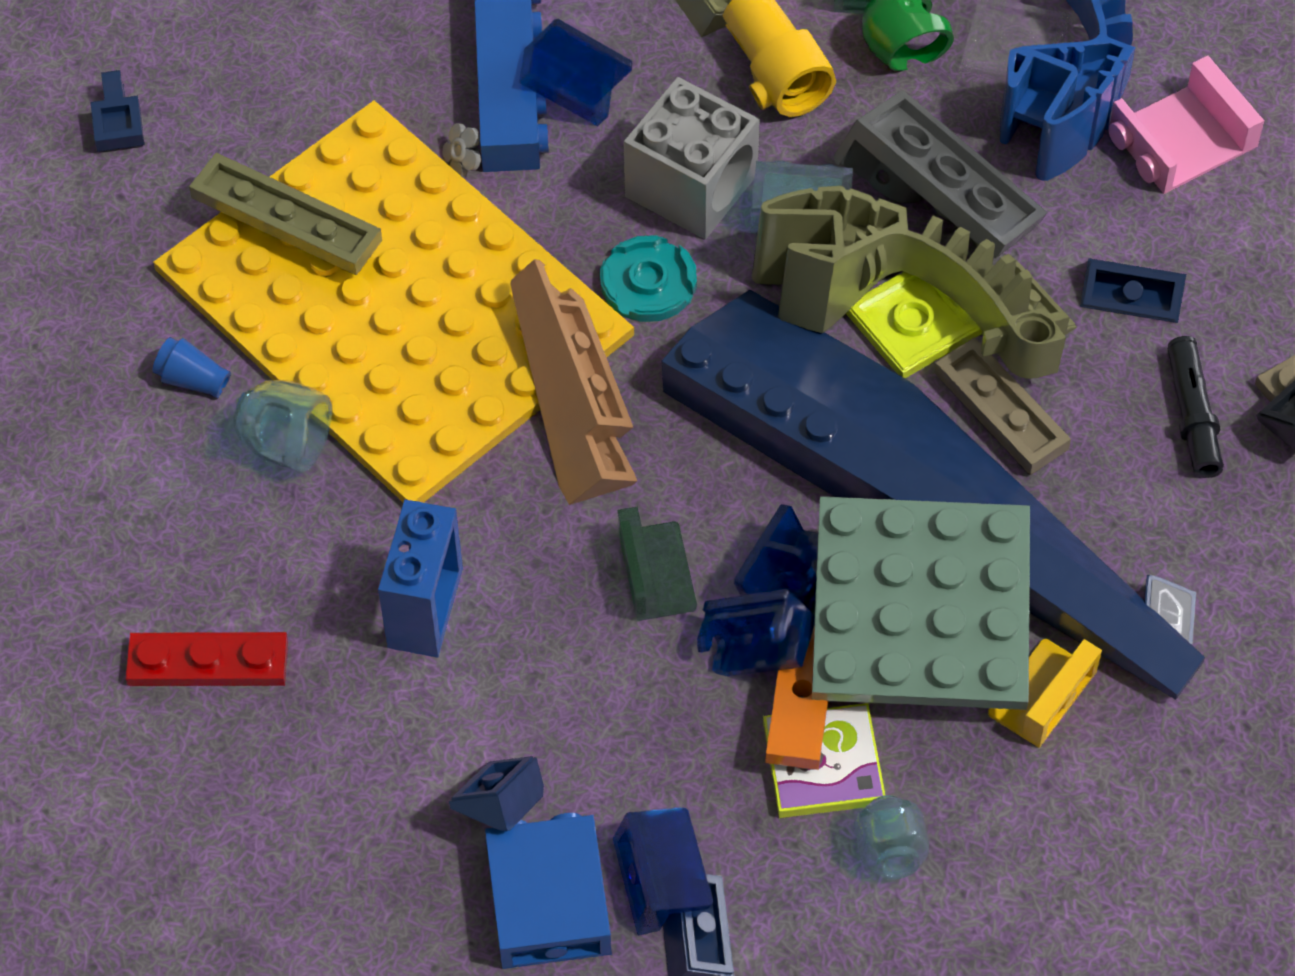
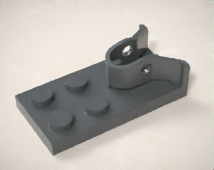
M901 90L857 119L834 155V161L838 166L840 164L867 180L875 190L891 199L903 203H916L923 197L942 218L951 221L958 228L962 227L970 231L971 241L976 247L984 240H990L995 244L993 256L995 259L1030 233L1048 213L904 90ZM879 170H884L888 173L889 181L887 183L880 180L878 176Z

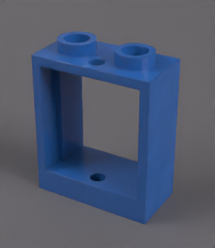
M404 500L378 588L387 648L439 657L463 571L456 508ZM408 545L409 551L401 552L399 547Z

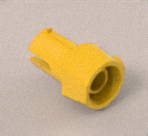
M732 0L727 5L723 13V19L727 23L725 26L752 62L750 69L754 83L749 85V88L756 103L762 110L772 105L780 114L787 117H796L813 111L829 97L836 84L832 66L810 32L805 29L796 30L775 0Z

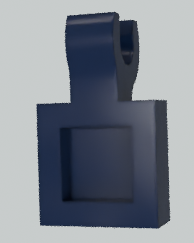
M120 70L101 72L104 100L90 102L97 152L145 145L138 95L125 97Z

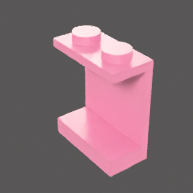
M1206 56L1192 63L1189 82L1186 88L1134 113L1122 98L1115 101L1109 125V135L1118 149H1127L1136 160L1138 172L1143 180L1147 183L1154 182L1162 193L1165 194L1258 147L1264 120L1213 60Z

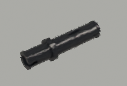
M1191 336L1176 337L1168 343L1167 351L1182 415V421L1179 424L1180 435L1184 441L1187 440L1194 476L1200 479L1213 478L1220 475L1224 467L1217 438L1221 430L1219 419L1211 411L1196 339Z

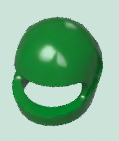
M870 0L863 12L862 34L865 43L877 58L894 71L908 70L907 61L910 59H916L924 64L937 60L950 49L954 42V35L951 24L945 17L930 13L932 9L931 0ZM940 32L932 43L921 49L913 50L906 45L908 41L920 35Z

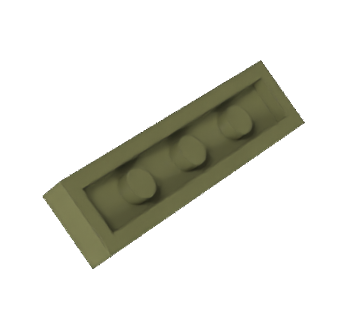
M217 152L189 186L192 199L354 275L360 272L382 242L380 228Z

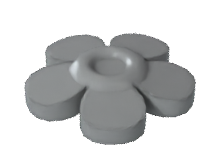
M456 123L449 130L450 142L444 144L442 154L445 162L450 163V167L465 178L468 170L475 171L480 165L481 156L477 147L480 142V134L476 128H466L465 125Z

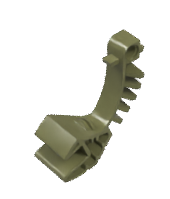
M843 186L818 187L817 191L811 188L793 191L769 199L761 205L752 280L757 284L782 285L778 318L782 321L808 330L824 333L881 279L889 274L904 271L938 288L954 300L984 332L980 348L982 357L998 353L1013 374L1022 378L1033 379L1058 373L1070 319L1062 310L1049 313L1046 307L1028 311L1032 275L1026 269L1014 277L1016 260L1009 253L1001 257L992 268L995 244L990 240L986 239L981 242L967 262L970 231L959 227L947 245H941L943 220L938 217L932 216L923 234L920 235L908 230L906 207L880 198L875 201L871 195L851 188L846 190Z

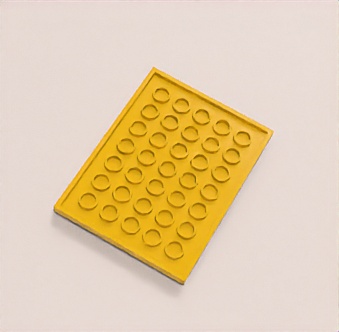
M375 100L270 176V178L381 229L382 242L357 275L222 212L153 261L155 270L403 503L405 499L423 503L540 411L510 286L511 280L534 259L540 260L545 264L544 268L549 281L558 291L562 293L571 288L584 299L606 357L634 336V326Z

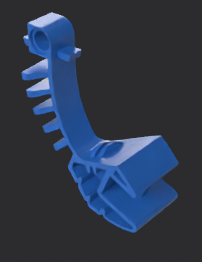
M1066 0L1084 26L1089 37L1088 41L1022 46L1010 49L1000 115V142L1002 144L1010 142L1021 120L1042 128L1035 171L1036 177L1042 181H1048L1075 166L1087 155L1088 150L1092 151L1103 137L1105 130L1109 128L1113 104L1121 99L1128 83L1135 47L1131 46L1133 41L1131 14H1125V0Z

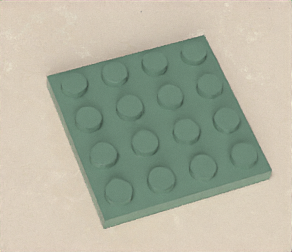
M820 497L812 700L1027 710L1029 700L1030 506Z

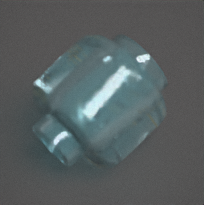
M891 795L880 796L864 807L854 820V832L860 859L869 871L881 877L895 880L910 876L917 871L929 854V838L923 813L915 803L907 799Z

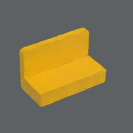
M1043 639L1029 656V700L1027 710L989 708L988 715L1040 748L1097 673L1102 650L1084 639L1074 653L1071 654L1049 639Z

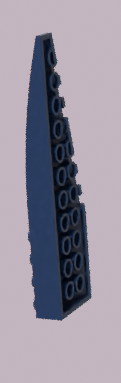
M748 290L692 326L661 361L664 393L834 497L1030 506L1029 613L1079 643L1084 639L1102 650L1101 656L1175 700L1203 664L1205 657L1159 613L1147 606L1143 598L917 386L825 332L819 333L780 320L778 318L779 306L756 292Z

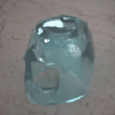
M266 380L243 392L241 397L236 398V409L233 415L234 429L241 442L262 460L284 468L304 472L315 464L325 446L329 425L332 421V404L328 395L310 386L290 380Z

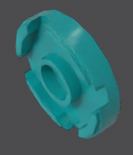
M657 235L636 236L620 242L611 250V255L606 261L604 259L600 268L601 292L608 305L623 317L639 322L662 321L678 315L691 303L697 289L696 264L689 252L680 245L677 248L675 245L669 244L667 238Z

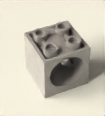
M677 77L624 141L625 197L706 240L758 175L760 119Z

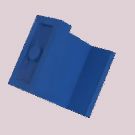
M562 813L548 821L527 823L520 820L510 831L486 828V842L502 969L612 955L611 933L594 815L581 816L577 813Z

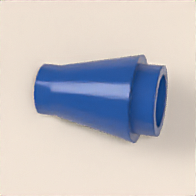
M169 337L160 348L152 368L154 374L161 376L162 383L206 393L216 398H219L222 388L226 387L231 376V371L219 366L184 338L177 341Z

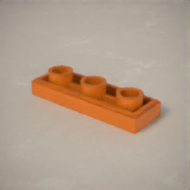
M786 619L765 763L819 770L828 701L812 700L815 622Z

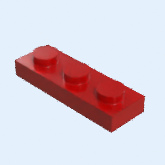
M287 632L130 633L126 682L128 686H285L288 652Z

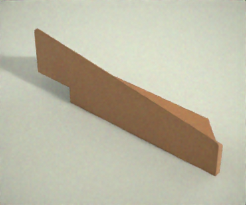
M534 259L511 280L510 286L559 488L568 504L571 505L632 486L637 482L635 473L616 437L621 438L633 428V424L584 299L571 288L562 293L558 291L549 281L544 268L545 264L540 260Z

